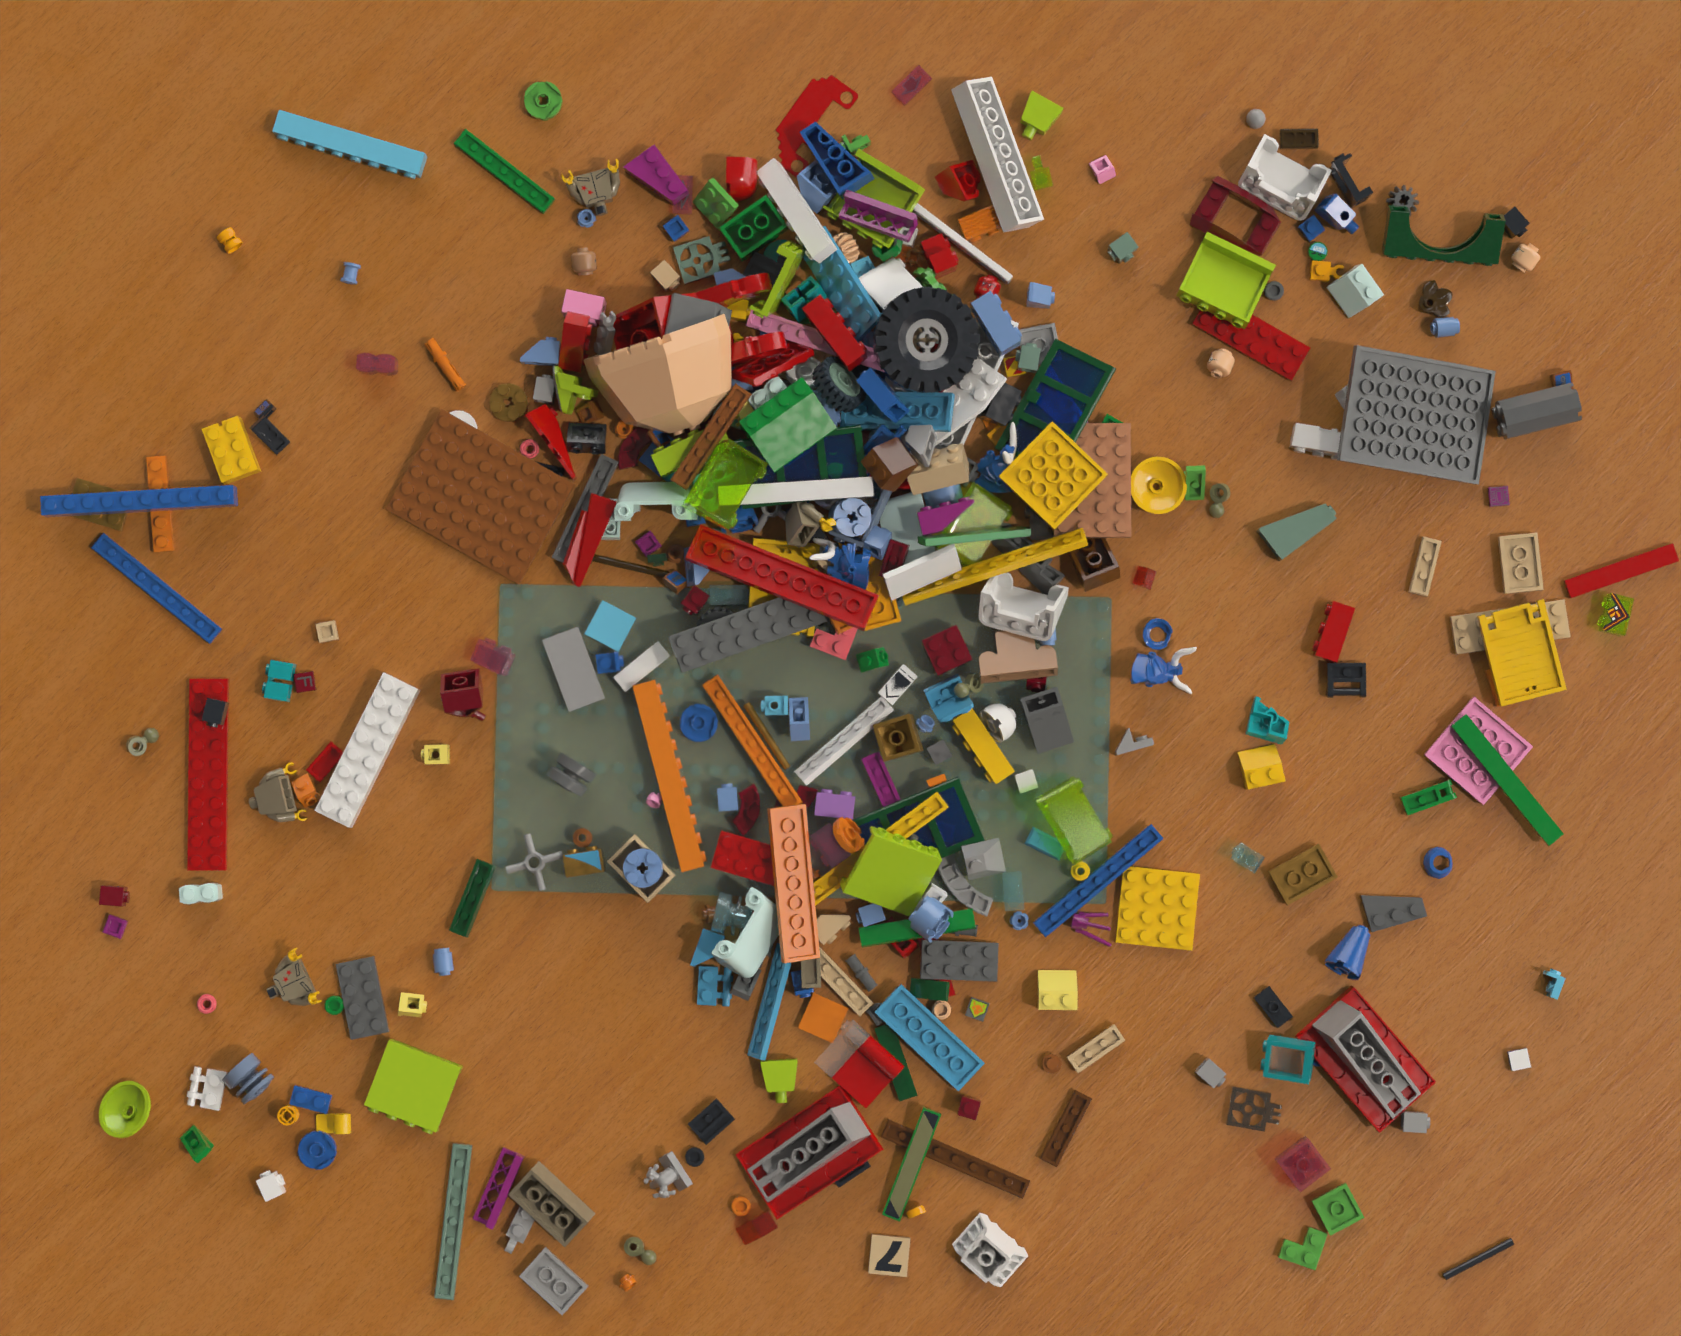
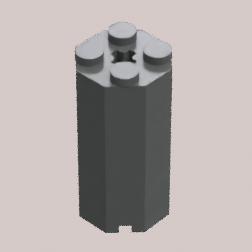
M1573 383L1495 402V407L1491 408L1493 418L1497 419L1498 426H1496L1498 437H1503L1506 440L1582 420V415L1578 416V412L1582 411L1578 392L1576 389H1571L1574 386Z

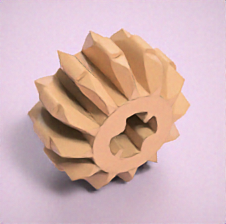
M847 232L833 236L849 264L855 262L860 254L856 239H853L852 235Z

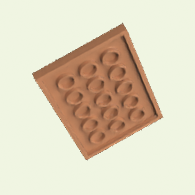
M1077 423L1055 424L1062 431L1071 435ZM1086 423L1076 444L1108 476L1054 530V537L1083 528L1086 538H1131V423Z

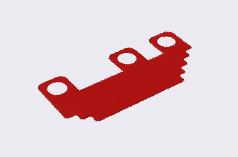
M830 75L827 79L821 77L819 81L815 79L810 81L776 128V132L779 133L777 140L780 141L778 149L781 150L779 157L782 159L781 164L786 171L797 177L800 172H794L791 168V164L795 160H800L803 163L801 171L809 166L808 161L795 153L802 143L807 145L800 131L814 122H818L833 100L845 109H850L858 99L857 92L833 75ZM846 91L850 92L853 96L852 101L848 104L843 103L840 98L841 94Z

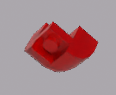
M726 156L727 193L735 202L746 201L753 196L757 189L758 161L754 158Z

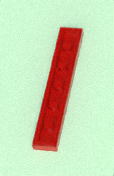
M1672 543L1564 580V584L1571 599L1678 562L1679 558Z

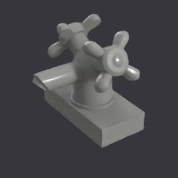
M673 1151L659 1158L665 1170L660 1174L655 1172L659 1167L658 1164H655L653 1168L649 1167L646 1178L643 1181L647 1184L651 1180L652 1182L649 1185L651 1189L660 1187L659 1193L653 1194L654 1198H669L670 1195H675V1190L668 1191L667 1186L671 1183H674L679 1191L693 1184Z

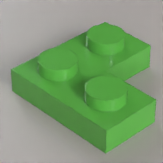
M1308 1227L1303 1244L1284 1239L1278 1257L1316 1270L1328 1233Z

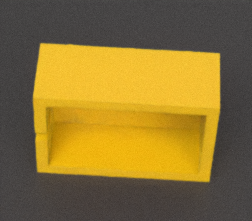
M235 416L222 421V425L216 423L202 429L221 483L227 485L261 472L241 417Z

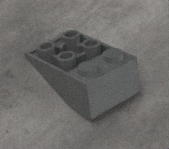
M1057 687L1019 699L1037 754L1074 742Z

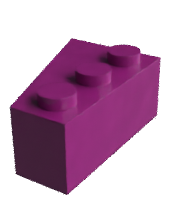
M655 145L624 166L627 174L633 176L673 206L689 195L688 189Z

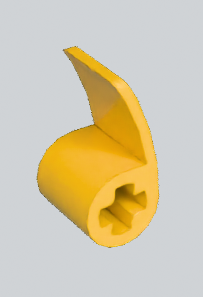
M317 1114L316 1131L350 1134L351 1114Z

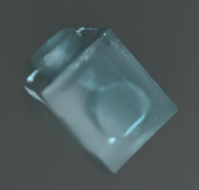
M1242 842L1233 849L1231 857L1236 863L1254 874L1265 858Z

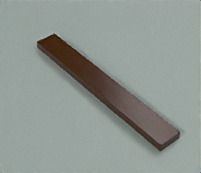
M888 1119L881 1138L908 1148L914 1130ZM932 1138L925 1156L1022 1199L1030 1183V1180L934 1138Z

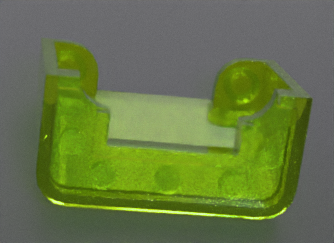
M731 439L721 441L714 449L683 502V507L725 530L733 529L738 521L736 518L737 509L753 482L758 478L762 479L767 472L765 468L768 463Z
M973 481L964 497H969L970 500L974 499V504L946 527L942 534L998 529L1004 520L1008 522L1013 512L1010 511L1012 507ZM992 540L954 544L961 567L982 561L981 558ZM950 544L936 545L934 546L935 551L944 548Z
M1074 776L1033 798L1037 807L1042 810V815H1044L1063 851L1066 852L1071 866L1076 865L1112 843L1111 838H1113L1109 828L1103 827L1082 790L1084 788L1082 781L1079 777L1075 779Z

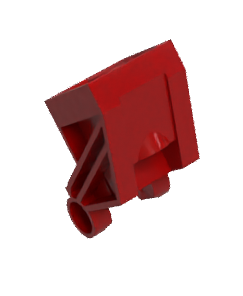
M761 273L738 280H731L696 293L681 295L715 302L727 308L729 305L740 300L760 297L761 293L772 290V284L769 274ZM672 295L650 298L616 314V320L613 324L615 328L614 342L616 350L626 347L630 348L632 345L660 337L662 340L665 335ZM729 324L731 332V367H737L755 358L771 356L788 349L784 332L744 337V340L734 343Z

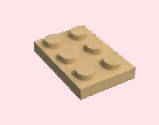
M1528 533L1499 536L1498 544L1504 594L1544 590L1538 534Z

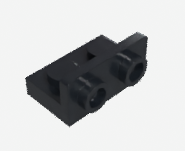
M569 423L567 434L568 452L575 454H606L607 424Z

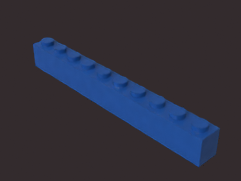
M234 485L40 496L41 515L44 517L238 506L237 487Z

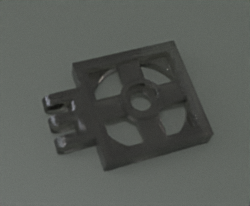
M1232 1086L1226 1125L1265 1132L1266 1122L1279 1124L1280 1120L1272 1119V1117H1281V1113L1275 1112L1274 1108L1282 1109V1105L1270 1103L1271 1093ZM1247 1093L1245 1102H1234L1239 1095ZM1255 1094L1262 1098L1264 1107L1255 1106ZM1247 1105L1252 1107V1111L1249 1113L1245 1111V1106ZM1233 1110L1241 1111L1243 1114L1242 1123L1236 1121L1232 1113ZM1252 1115H1262V1120L1259 1123L1250 1125Z

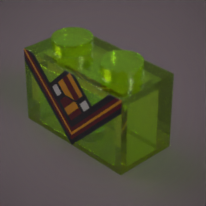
M1614 593L1607 594V597L1605 596L1602 602V608H1604L1603 615L1599 616L1597 626H1600L1599 631L1620 637L1625 636L1634 598Z

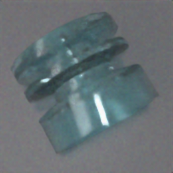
M720 892L711 931L724 933L727 926H731V935L734 936L736 928H740V936L751 918L753 910L747 905H741L742 896L734 904L732 903V894Z

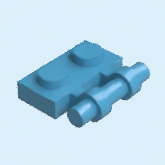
M699 966L697 1005L716 1006L717 998H722V1006L729 1007L730 999H732V994H730L731 982H733L732 971L724 967V975H718L719 967ZM718 981H723V992H717Z

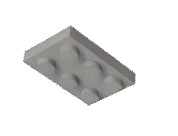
M547 1247L540 1252L519 1276L561 1315L569 1309L589 1286Z

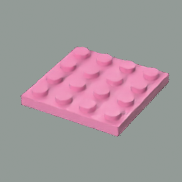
M1473 697L1427 750L1424 756L1481 805H1484L1499 788V785L1464 744L1451 725L1467 714L1512 771L1533 746L1477 698Z

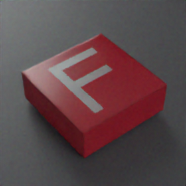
M314 671L294 674L297 693L317 690Z

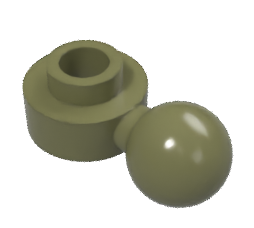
M1218 483L1210 489V497L1214 504L1210 506L1209 513L1214 518L1223 516L1225 509L1222 502L1227 501L1230 497L1229 487L1224 483ZM1220 489L1224 492L1223 496L1220 495Z
M970 673L967 675L965 683L956 684L954 687L955 695L959 698H964L969 692H980L984 683L981 684L980 674Z
M148 728L145 730L142 738L139 736L130 737L126 742L127 751L134 756L144 754L147 749V743L156 742L159 738V732L155 728ZM137 742L138 746L133 748V744Z
M631 1237L626 1240L624 1250L629 1256L640 1255L645 1265H652L656 1262V1253L652 1250H645L644 1242L640 1238ZM632 1243L637 1245L636 1250L630 1248Z

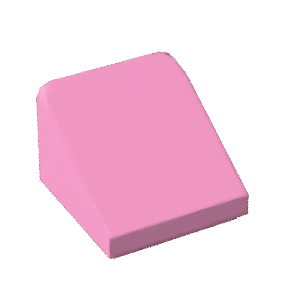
M1106 155L1089 163L1099 184L1116 176L1114 166Z

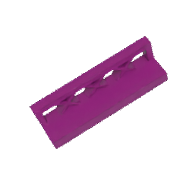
M847 190L844 194L845 204L839 213L840 219L904 242H909L918 225L917 214ZM849 207L856 209L858 212L852 216L846 214ZM869 214L875 218V220L870 222L863 220V216ZM889 221L892 226L884 228L881 227L880 223ZM906 227L909 228V231L906 235L898 233L897 229Z
M505 1147L502 1148L474 1214V1220L485 1224V1227L489 1229H494L522 1164L524 1155ZM505 1153L515 1157L512 1165L505 1167L502 1160ZM504 1171L506 1179L504 1183L498 1185L495 1179L496 1173ZM496 1189L499 1196L496 1201L490 1203L487 1194L489 1191ZM489 1206L491 1211L489 1219L486 1220L479 1217L481 1209Z

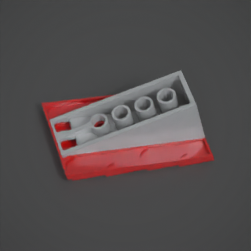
M1352 985L1307 1024L1303 1030L1295 1035L1297 1039L1316 1042L1314 1059L1379 1133L1436 1083L1432 1076Z
M838 1086L735 1155L774 1217L778 1220L884 1149L847 1091Z

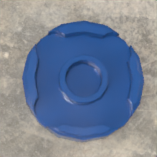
M694 704L683 711L680 717V728L687 739L694 742H703L709 740L715 734L718 728V719L716 713L710 707L704 704Z
M323 1131L307 1133L301 1139L298 1146L300 1161L306 1167L316 1170L328 1167L334 1161L337 1154V1145L334 1139Z

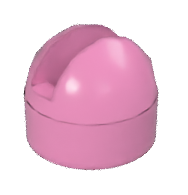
M650 793L646 799V804L652 808H660L662 803L661 794Z

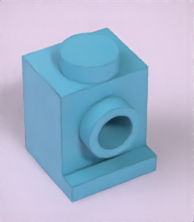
M788 695L765 696V700H761V712H765V716L788 715ZM772 702L778 703L777 709L771 708Z

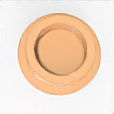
M936 1001L932 1006V1014L938 1019H946L951 1013V1007L946 1001Z

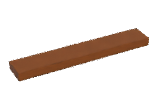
M735 383L671 478L673 482L687 491L752 395Z

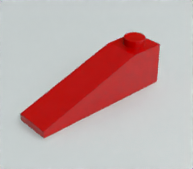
M546 404L527 413L525 416L571 478L576 480L577 477L561 427L556 419L558 413L552 406L548 408Z

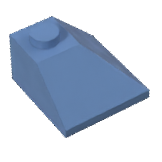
M817 159L797 175L800 193L811 210L816 214L837 194V190Z

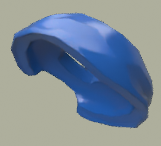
M1156 618L1150 620L1143 628L1144 642L1151 649L1160 650L1165 648L1173 633L1172 627L1164 619ZM1154 627L1163 629L1166 633L1165 640L1154 642L1150 638L1151 629Z
M1435 847L1426 853L1423 865L1429 876L1441 879L1451 872L1453 862L1451 854L1445 848ZM1442 855L1448 858L1449 867L1444 870H1437L1433 864L1435 857Z

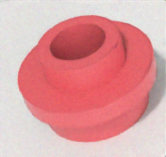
M525 440L520 446V452L532 459L538 455L539 445L534 440ZM528 446L533 447V451L531 453H528L526 451V448Z
M202 995L197 1001L199 1011L204 1014L212 1013L216 1009L217 1002L212 995ZM206 1000L210 1002V1007L208 1008L204 1006Z

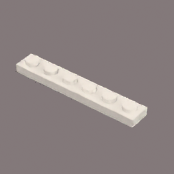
M881 696L794 772L807 786L871 731L874 724L880 723L894 709Z

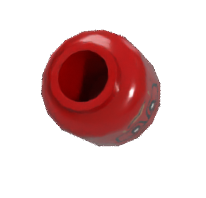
M987 275L978 279L973 291L976 299L989 291L993 295L999 294L1001 285L995 276Z

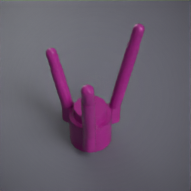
M1081 911L1079 914L1074 913L1071 928L1076 929L1075 932L1081 933L1108 947L1112 946L1111 943L1083 930L1089 926L1110 931V927L1088 922L1089 918H1085L1108 917V913H1085Z

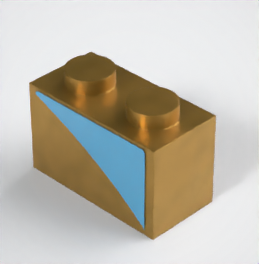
M597 846L586 847L584 852H578V849L566 850L567 854L563 855L566 878L606 872L602 849H597Z

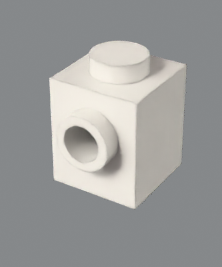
M268 1170L260 1174L261 1178L256 1180L265 1202L286 1192L283 1186L285 1184L284 1178L277 1171L271 1173Z

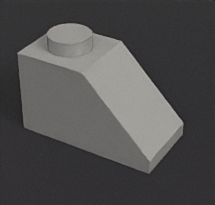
M932 425L910 426L908 434L905 435V443L908 445L911 453L925 467H929L937 440Z

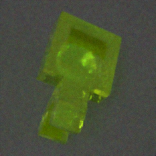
M1040 155L1032 157L1035 170L1030 171L1034 191L1052 187L1053 182L1049 167L1043 168Z

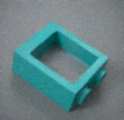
M1269 1035L1268 1039L1264 1040L1262 1051L1266 1052L1265 1059L1262 1058L1260 1070H1263V1077L1309 1084L1312 1077L1316 1042Z

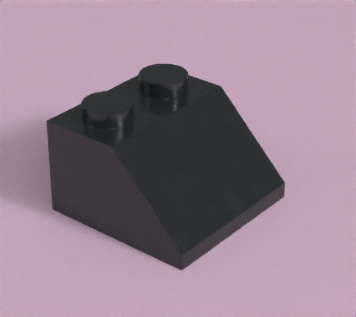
M1004 383L985 410L977 415V418L999 426H1006L1013 418L1012 411L1014 407H1017L1020 403L1021 390Z

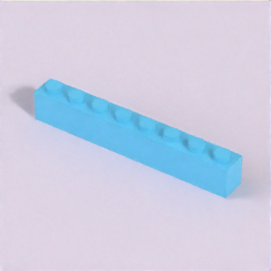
M282 110L278 111L272 131L279 140L287 142L290 139L295 141L296 145L306 147L307 144L313 146V149L316 151L324 152V150L331 152V155L342 158L344 155L350 157L349 160L356 163L361 161L367 162L368 166L378 169L381 166L386 168L387 172L397 174L398 171L404 173V176L410 179H415V177L421 178L427 160V155L424 152Z

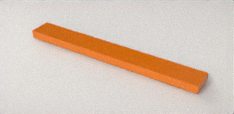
M717 674L702 684L781 805L791 806L803 803L719 675Z

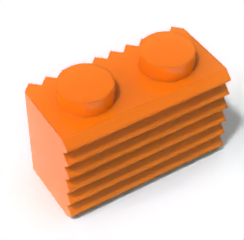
M993 205L957 220L964 239L968 242L970 241L971 244L982 240L981 237L988 234L989 237L999 233V229H1001Z

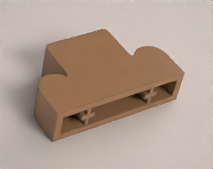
M1007 631L995 633L996 654L986 651L979 657L981 684L1058 675L1056 652L1053 647L1043 645L1036 650L1035 639Z

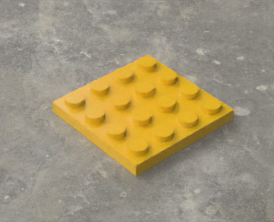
M1052 421L999 475V478L1055 530L1108 474Z
M1130 866L1122 873L1115 942L1192 951L1200 874Z

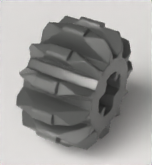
M1405 185L1401 187V190L1396 186L1394 192H1389L1388 195L1391 198H1388L1386 203L1393 206H1403L1404 203L1400 204L1399 201L1401 198L1402 200L1405 199L1406 203L1404 206L1408 207L1411 216V211L1416 212L1417 210L1414 205L1419 204L1418 200H1414L1418 194H1411L1413 191L1412 187L1406 191Z

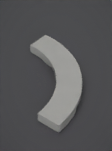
M937 820L936 823L946 847L952 846L955 825ZM934 839V847L938 849V846ZM954 854L942 858L938 870L947 888L969 909L973 908V911L987 917L993 898L980 893L967 882L957 866Z

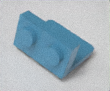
M958 674L923 690L939 722H948L953 717L965 714L974 707L969 695L959 698L954 693L956 684L962 683Z

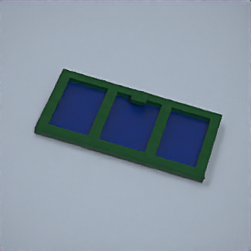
M1055 338L995 449L1001 452L1005 445H1010V425L1012 422L1015 424L1017 435L1015 459L1052 421L1076 443L1116 368Z
M861 424L837 427L832 433L775 473L749 439L734 440L739 485L867 477L866 468L861 463L865 457ZM795 502L742 505V509L791 504Z
M958 776L853 819L862 832L860 836L861 839L864 838L865 845L872 835L870 831L871 826L875 828L881 827L886 830L938 791L949 808L913 833L919 837L917 841L924 846L935 847L938 849L941 858L961 851V846L983 842L985 838L964 791L961 779Z

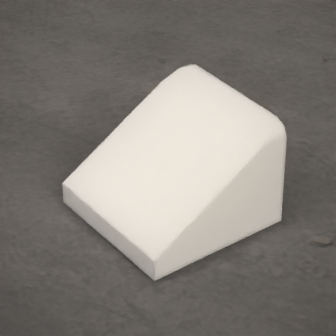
M1033 769L1014 775L1020 793L1038 788Z

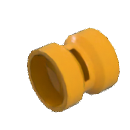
M232 227L225 229L216 237L219 243L225 246L224 249L228 254L235 252L243 245L241 239L235 236V231Z
M286 1105L278 1111L277 1118L281 1124L287 1126L295 1123L300 1113L296 1106Z

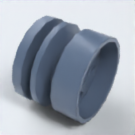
M253 1053L244 1058L222 1079L229 1089H233L236 1086L240 1087L235 1095L236 1097H239L244 1092L246 1093L241 1100L243 1104L257 1098L268 1088L270 1082L274 1079L272 1073L266 1078L262 1077L268 1071L267 1068L259 1072L256 1070L261 1061Z

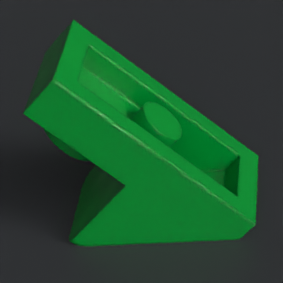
M195 1125L191 1126L180 1137L190 1156L197 1163L206 1157L214 1147L213 1143Z

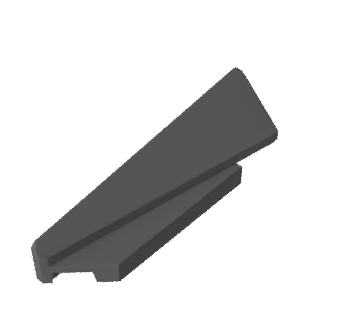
M986 522L982 530L1008 528L1013 526L1009 523H1002L999 526L991 525L990 522ZM1026 537L989 540L1002 554L1034 544ZM1052 558L1018 568L1045 595H1048L1050 588L1054 585H1059L1065 577L1064 574L1050 566Z

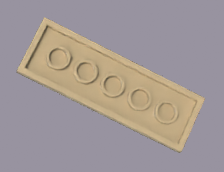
M1565 599L1545 602L1554 640L1569 638L1570 630ZM1502 609L1451 616L1450 623L1455 654L1485 650L1477 616L1485 614L1488 617L1491 616V612ZM1534 612L1533 617H1539V613ZM1493 623L1488 624L1489 630L1494 629Z

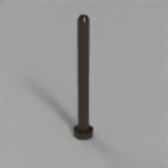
M596 554L592 559V562L661 578L670 573L669 571Z

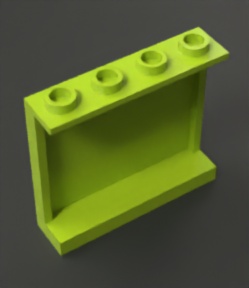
M858 149L855 156L872 173L875 179L855 191V193L912 212L925 189L861 149ZM837 192L829 207L823 206L828 211L826 215L837 220L845 200H842ZM850 207L846 212L850 216L858 213L856 209ZM870 214L863 216L864 221L870 222L875 220L874 216ZM843 220L842 225L850 230L853 227L858 229L857 234L863 238L871 237L873 239L872 243L880 248L883 245L890 248L895 240L893 237ZM889 221L880 223L881 227L884 228L892 226Z
M1207 232L1176 296L1185 303L1196 305L1201 311H1208L1214 314L1220 320L1225 319L1231 322L1234 327L1245 329L1276 265Z
M791 240L779 245L777 253L787 257L767 301L760 300L750 306V309L754 310V315L761 318L764 316L768 317L778 310L782 302L781 298L785 296V290L788 289L807 250L805 247Z
M871 826L870 831L872 835L848 878L842 877L840 881L842 892L910 916L942 862L940 853L933 846L927 847L916 840L910 841L900 834L894 835L881 827L875 828Z
M390 1039L364 1105L371 1112L377 1114L379 1111L386 1113V1117L389 1119L397 1120L399 1118L404 1120L405 1125L410 1127L417 1125L422 1127V1131L433 1134V1132L439 1131L441 1120L463 1066Z

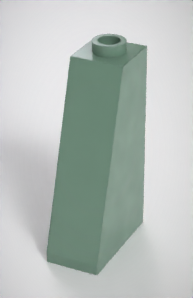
M1325 503L1263 526L1257 532L1276 558L1281 561L1337 519L1335 517L1336 512L1330 505L1327 506Z

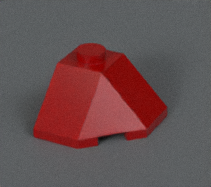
M973 160L949 166L935 176L939 188L945 195L963 202L975 199L979 195L977 186L981 181V175Z

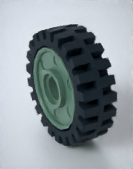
M830 356L814 369L812 373L814 386L818 387L816 390L822 394V399L825 398L828 405L832 404V408H837L838 411H843L844 413L851 412L865 400L867 393L856 381L860 376L859 373H855L856 369L854 368L849 372L838 357L835 356L833 358V356Z

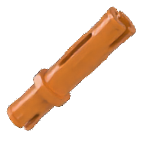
M435 338L428 340L424 345L433 356V361L438 363L456 392L463 389L466 383L446 357L447 353L442 351Z

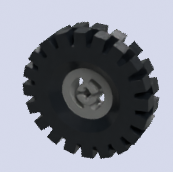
M914 288L896 296L884 307L883 312L879 314L876 328L873 331L874 355H877V363L881 370H884L886 376L892 382L897 383L899 387L917 393L943 391L959 383L973 367L972 364L974 360H977L979 350H977L978 344H980V334L977 332V327L979 326L976 318H973L971 315V309L967 304L961 302V298L941 288ZM918 328H921L922 332L917 335L916 339L925 338V335L926 338L933 339L935 335L929 331V328L936 331L939 344L934 352L931 353L930 348L935 345V342H928L926 345L925 342H917L916 344L922 349V353L915 349L913 335Z

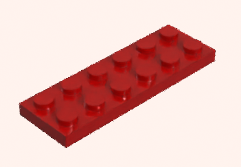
M1201 310L1192 323L1196 328L1289 381L1293 380L1310 350L1309 346L1253 314L1245 329L1234 327L1231 322L1225 319L1220 320L1214 314Z

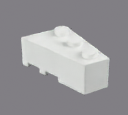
M1296 423L1293 426L1289 448H1294V452L1297 453L1309 451L1313 452V456L1324 457V455L1331 456L1332 460H1337L1341 432H1338V429L1328 430L1319 426Z

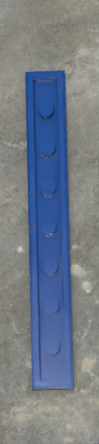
M105 533L91 547L209 644L222 631L221 627Z
M1152 824L1147 826L1091 873L1088 878L1079 883L1033 922L1034 925L1046 938L1162 841L1163 837Z

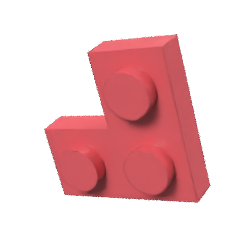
M853 627L839 635L837 633L832 635L816 629L810 647L846 661L858 629Z

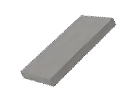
M579 627L542 640L569 712L605 699Z

